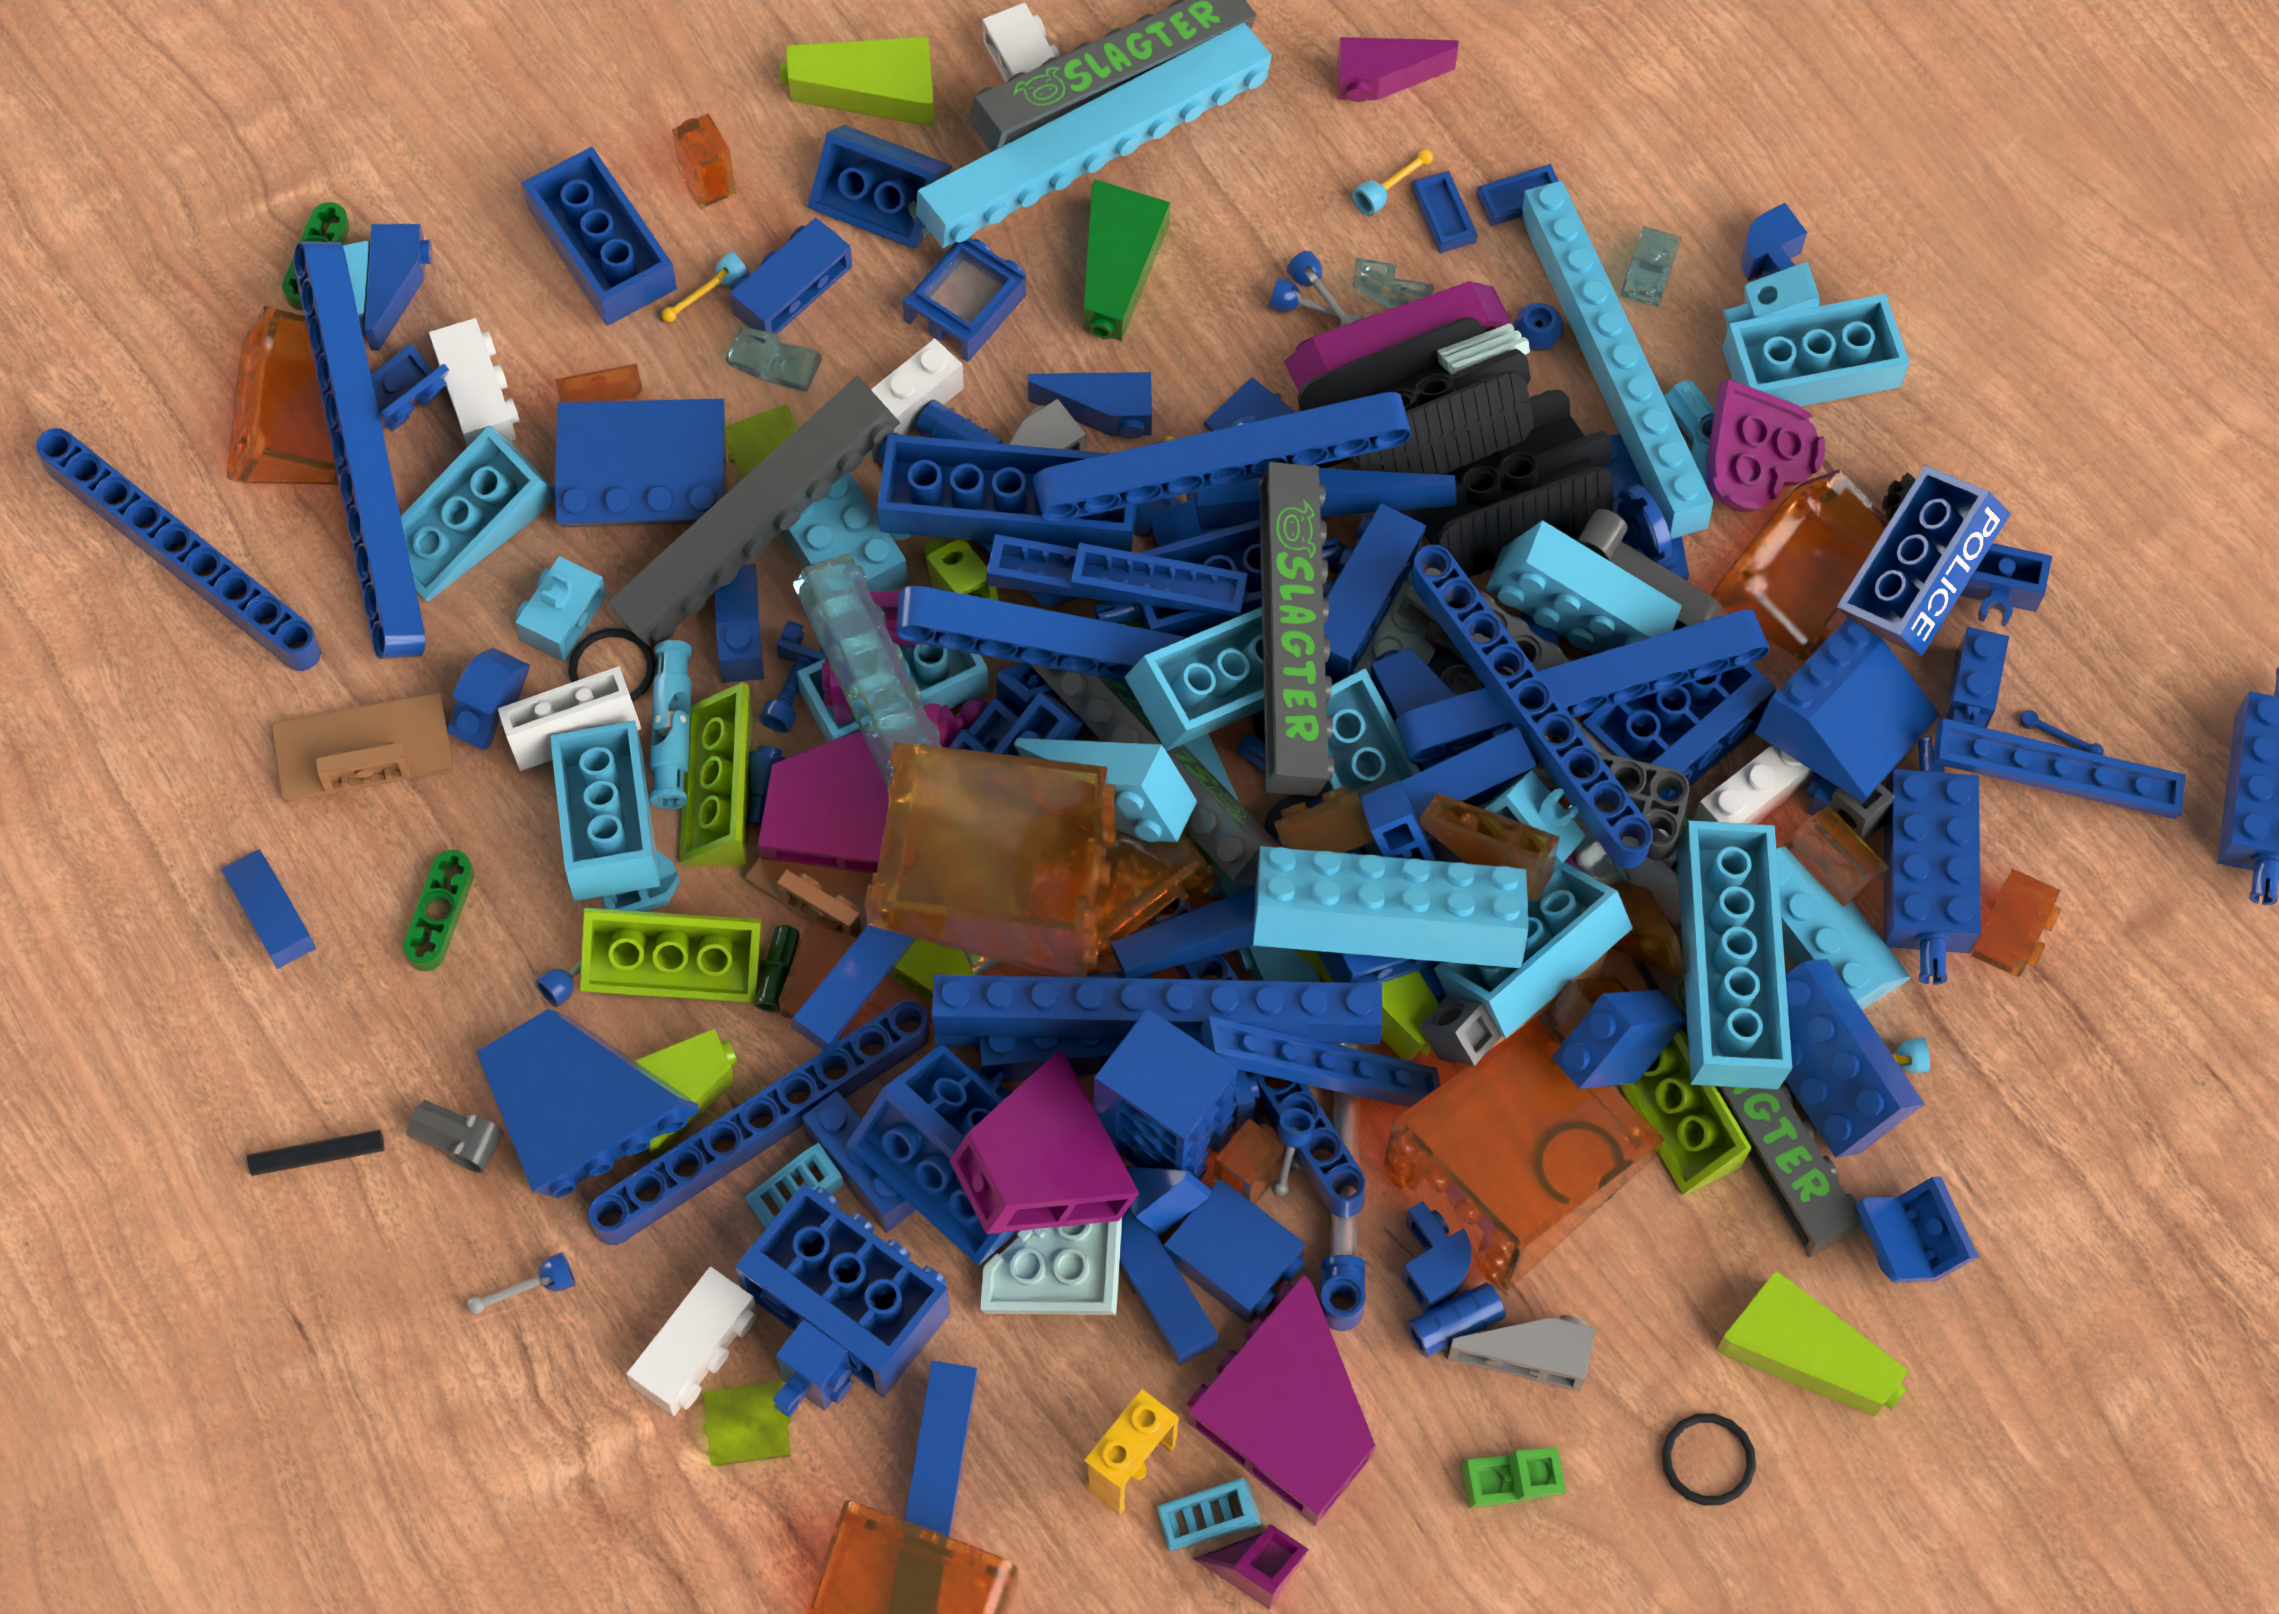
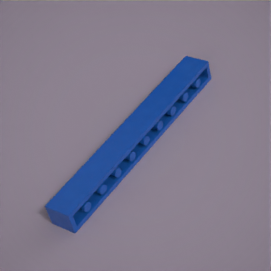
M934 974L932 1019L935 1035L1124 1039L1147 1008H1149L1197 1041H1203L1200 1026L1209 1016L1326 1043L1380 1044L1382 1030V983Z

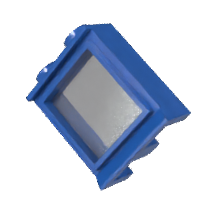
M968 238L963 242H955L911 294L902 299L904 321L911 324L917 318V314L928 320L929 333L936 340L942 341L947 334L961 342L962 359L969 362L1026 296V274L1015 262L1011 260L1005 261L992 253L991 249L981 240Z

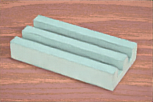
M1509 323L1437 350L1439 364L1450 374H1454L1513 349H1519L1527 355L1530 353L1528 339L1522 338L1521 333L1518 330L1514 331V326Z

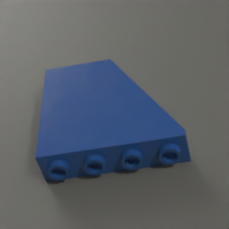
M551 1009L543 1011L476 1051L532 1191L552 1196L553 1198H560L572 1193L577 1189V1183L589 1176H599L608 1172L614 1167L613 1162L623 1156L634 1155L644 1151L651 1145L650 1141L657 1136L680 1130L688 1123V1118L700 1112L697 1103L570 1016Z

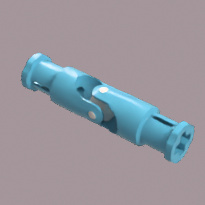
M665 640L655 645V656L658 658V675L653 680V726L650 769L654 773V790L650 793L649 800L650 805L659 809H679L687 805V794L684 792V774L689 769L692 683L687 675L688 659L692 657V646L680 640Z

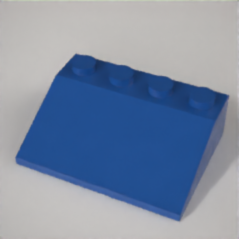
M724 398L558 403L555 497L556 523L559 526L599 527L694 524L727 494Z
M1847 618L1772 696L1755 734L1864 803L1914 747L1918 740L1937 721L1940 714L1886 642L1870 632L1867 627Z

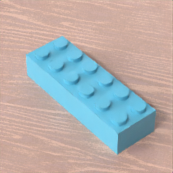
M1688 820L1679 837L1676 852L1691 1085L1779 1089L1792 1070L1775 825Z
M1260 846L1255 888L1253 946L1522 968L1528 934L1526 869Z

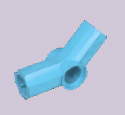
M1684 380L1673 386L1664 397L1675 421L1691 441L1690 453L1706 484L1708 479L1707 454L1710 439L1705 435H1711L1715 410L1693 381Z

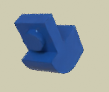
M1786 203L1763 213L1752 223L1741 256V266L1747 280L1760 274L1763 278L1795 266L1791 258L1801 254L1807 231Z
M495 648L477 655L462 674L454 690L452 698L456 699L457 702L447 729L448 734L482 750L489 748L500 720L497 708L519 700L530 664Z
M1424 1201L1408 1210L1405 1224L1425 1252L1404 1265L1401 1279L1425 1312L1426 1309L1431 1310L1445 1303V1300H1450L1459 1292L1467 1276L1472 1249L1464 1228L1448 1237L1449 1228L1442 1215L1437 1210L1430 1211Z

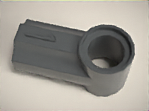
M423 1100L420 1105L416 1106L411 1115L406 1133L409 1138L447 1153L449 1158L460 1166L474 1172L483 1173L504 1131L483 1117L470 1114L466 1118Z

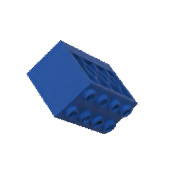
M1752 664L1584 714L1580 722L1582 727L1612 755L1679 771L1687 778L1690 788L1756 731L1777 687ZM1665 789L1658 793V796L1665 801H1674L1680 797L1672 789Z
M1147 1008L1094 1077V1109L1118 1154L1136 1167L1187 1170L1201 1181L1208 1169L1205 1162L1213 1152L1217 1154L1222 1153L1234 1134L1230 1129L1235 1121V1117L1232 1114L1237 1106V1102L1234 1101V1098L1239 1090V1087L1236 1086L1237 1068Z
M941 1044L881 1090L846 1146L973 1262L979 1265L1019 1231L986 1234L949 1160L968 1132L1004 1099Z
M803 1183L735 1266L740 1287L754 1296L756 1304L791 1330L795 1331L804 1319L848 1350L852 1375L884 1398L950 1315L948 1288L945 1286L947 1281L932 1267L925 1265L921 1269L910 1261V1253L898 1242L889 1239L886 1243L873 1233L874 1227L861 1215L853 1213L850 1217L837 1207L839 1205L838 1200L827 1190L821 1187L813 1190Z

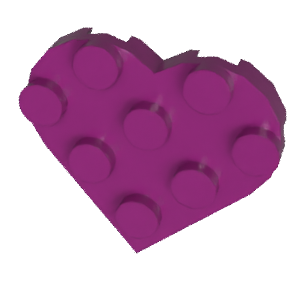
M1728 379L1719 384L1707 454L1708 479L1706 486L1711 497L1719 499L1722 504L1734 511L1749 513L1766 507L1773 499L1780 495L1783 486H1795L1807 481L1812 474L1820 470L1825 457L1824 437H1818L1815 426L1808 419L1813 416L1794 403Z

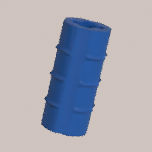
M932 400L921 412L916 424V431L925 437L1003 444V440L988 432L987 428L983 429L973 423L971 418L963 417L955 412L954 408H948L937 400Z
M1485 1282L1469 1291L1465 1290L1463 1294L1451 1300H1445V1303L1431 1310L1426 1309L1425 1313L1408 1320L1407 1328L1415 1347L1421 1355L1427 1358L1443 1349L1447 1350L1451 1346L1453 1338L1486 1330L1487 1327L1505 1319L1506 1315L1496 1290L1491 1284Z

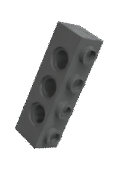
M1427 568L1424 571L1426 574L1429 575L1441 574V572L1435 568ZM1412 586L1406 593L1397 613L1469 665ZM1479 591L1537 672L1571 662V660L1564 656L1563 651L1552 642H1545L1530 631L1529 626L1522 619L1510 616L1496 605L1491 596L1483 591ZM1452 600L1447 602L1455 605L1458 609L1466 607L1460 601ZM1478 633L1471 636L1479 642L1490 640V638H1486ZM1508 667L1496 668V671L1504 676L1515 674Z

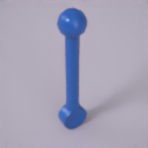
M2028 710L2022 714L2020 721L2024 728L2032 729L2036 727L2086 752L2099 755L2104 754V749L2100 744H2089L2039 720L2037 713Z

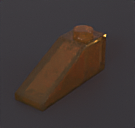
M1439 793L1435 795L1420 818V825L1467 864L1526 869L1527 899L1537 902L1552 877L1560 838L1557 835Z
M1620 879L1611 885V888L1618 891L1633 927L1630 932L1611 948L1680 978L1687 974L1678 938L1651 891L1624 879Z

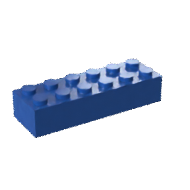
M888 434L877 512L880 532L988 542H993L995 534L1074 549H1078L1079 543L1132 552L1137 505L1061 522H1048L1042 518L1033 483V477L1037 472L1048 467L1110 453Z

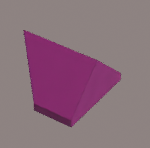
M1270 1524L1262 1533L1193 1559L1270 1610L1309 1549Z

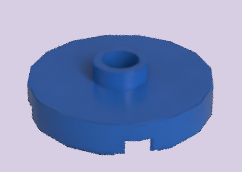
M1639 484L1620 491L1618 497L1623 501L1618 503V516L1627 524L1628 529L1625 536L1630 546L1632 545L1634 549L1640 547L1646 557L1658 564L1670 560L1672 554L1671 537L1663 514L1654 498Z

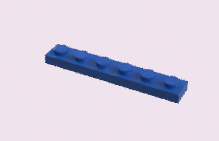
M1945 718L1937 724L1934 764L2176 819L2182 814L2185 774Z
M1209 1016L1200 1026L1203 1045L1239 1070L1436 1113L1445 1104L1436 1067L1407 1062Z

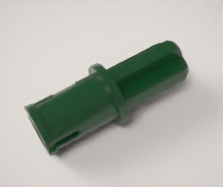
M781 925L775 928L767 959L763 960L760 964L763 974L753 1002L755 1007L767 1012L776 1013L781 1011L788 978L794 976L795 973L792 963L800 937L798 929L788 925Z

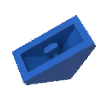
M1021 663L1000 670L996 676L997 698L1005 700L1020 714L1026 710L1039 692L1055 697L1057 700L1060 698L1030 664Z
M1125 1166L1139 1192L1130 1205L1131 1210L1138 1220L1159 1236L1201 1205L1210 1196L1211 1189L1187 1170Z

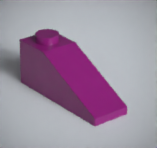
M1340 37L1338 99H1347L1354 102L1379 100L1455 70L1459 42L1458 40Z

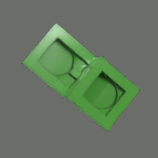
M1558 1447L1519 1450L1509 1456L1467 1459L1461 1463L1469 1509L1520 1503L1566 1493Z

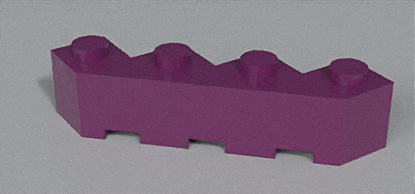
M1468 281L1311 337L1301 342L1296 347V351L1284 363L1298 392H1300L1301 387L1316 376L1348 365L1353 361L1355 362L1363 357L1395 346L1400 342L1407 341L1410 338L1417 337L1420 334L1427 333L1460 318L1471 317L1482 324L1484 332L1509 323L1513 325L1493 286Z

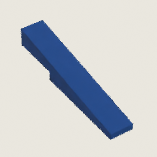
M1319 468V483H1324L1326 490L1324 506L1320 509V517L1375 513L1381 503L1396 511L1456 506L1455 475ZM1250 479L1200 490L1197 509L1201 527L1241 524L1260 519L1259 480Z
M995 534L987 569V586L1240 616L1248 573L1079 543L1078 549Z
M1520 726L1406 778L1401 783L1419 821L1526 772L1538 766ZM1360 800L1277 839L1281 847L1289 849L1330 851L1334 853H1342L1357 846L1361 849L1376 842Z
M945 829L793 1017L791 1028L827 1053L873 992L880 988L898 962L939 911V905L930 903L952 833L949 829Z
M1358 846L1342 852L1362 855ZM1256 886L1111 942V951L1124 977L1135 978L1252 946Z
M1129 1206L1122 1216L1119 1270L1133 1294H1137L1176 1364L1180 1365L1217 1345L1218 1333L1156 1233L1138 1220Z
M932 1361L889 1614H937L978 1380L976 1367Z

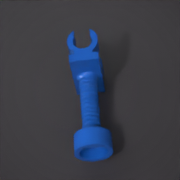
M793 621L787 622L782 636L777 643L778 657L794 662L777 700L767 701L759 716L762 724L780 733L790 732L797 717L796 711L792 708L800 690L797 671L825 659L823 644L820 652L801 646L805 634L802 631L804 625Z

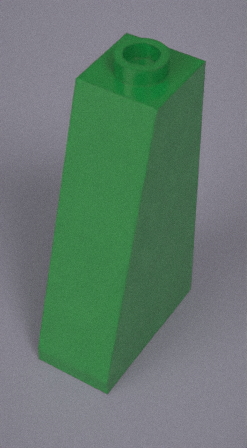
M1094 179L1090 206L1084 330L1090 331L1099 338L1123 340L1170 224V202Z

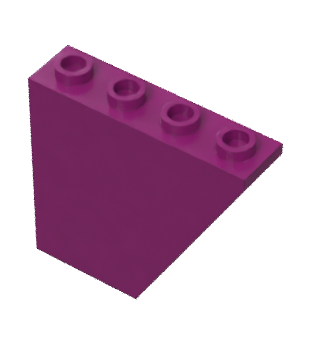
M928 704L772 764L758 841L761 859L907 878L927 853L928 841H922L921 839L924 825L931 826L935 802L928 800L930 786H938L940 779L941 760L935 759L937 745H945L948 730V720L942 719L940 704Z
M1056 1052L972 1128L949 1160L986 1234L1119 1221L1139 1194L1064 1052Z
M1303 1275L1295 1286L1288 1282L1280 1290L1273 1301V1304L1277 1306L1267 1319L1259 1316L1253 1322L1244 1336L1248 1339L1247 1343L1238 1353L1232 1349L1225 1355L1216 1368L1220 1375L1209 1387L1203 1383L1191 1396L1187 1405L1191 1408L1188 1414V1424L1316 1526L1372 1458L1375 1443L1312 1283Z

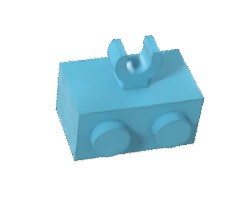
M559 556L551 568L547 567L544 569L539 577L536 592L530 601L525 600L520 605L516 613L515 623L520 640L564 662L607 597L603 577Z
M1530 769L1503 786L1482 809L1480 815L1530 875L1537 879L1562 864L1586 837V834L1573 820L1579 809L1575 806L1570 810H1565L1558 802L1565 792L1562 789H1555L1550 792L1533 770Z

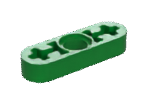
M325 202L316 206L309 217L299 242H341L344 245L350 230L344 208L333 202ZM332 218H336L337 223H331L327 229V239L324 237L325 229L323 223H329ZM293 255L282 282V289L287 303L292 308L303 311L300 295H296L295 289L299 290L294 269Z
M444 851L434 859L403 942L405 956L409 964L416 970H433L445 958L474 878L470 860L461 851ZM454 864H458L462 874H454L449 885L451 893L445 889L447 877L444 869L451 870ZM445 901L451 905L450 912L445 918L434 920L427 916V909L433 902ZM426 927L432 931L430 944L434 951H426L423 957H419L415 947L424 946L428 937Z

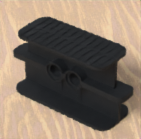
M1465 317L1312 378L1301 387L1299 392L1298 404L1300 411L1380 393L1396 392L1401 395L1412 432L1411 438L1402 445L1321 463L1316 466L1328 469L1350 460L1359 470L1444 475L1447 472L1454 471L1459 467L1466 466L1469 463L1476 462L1481 458L1488 457L1493 453L1500 452L1524 441L1533 427L1531 402L1527 387L1530 382V371L1526 355L1519 349H1513L1450 374L1439 364L1437 350L1485 333L1479 321L1471 317Z
M1548 390L1529 398L1533 416V427L1524 441L1444 474L1455 475L1456 506L1398 511L1426 525L1424 535L1430 544L1439 545L1448 550L1468 578L1494 569L1501 549L1542 520L1573 539L1578 537L1594 511L1605 509L1613 512V479L1610 472L1604 468L1612 461V440L1604 431L1585 436L1571 417L1570 400L1562 390Z

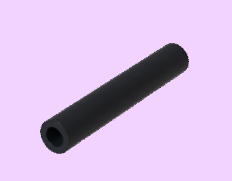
M380 1129L247 1154V1162L250 1175L256 1176L385 1151V1143L382 1130Z

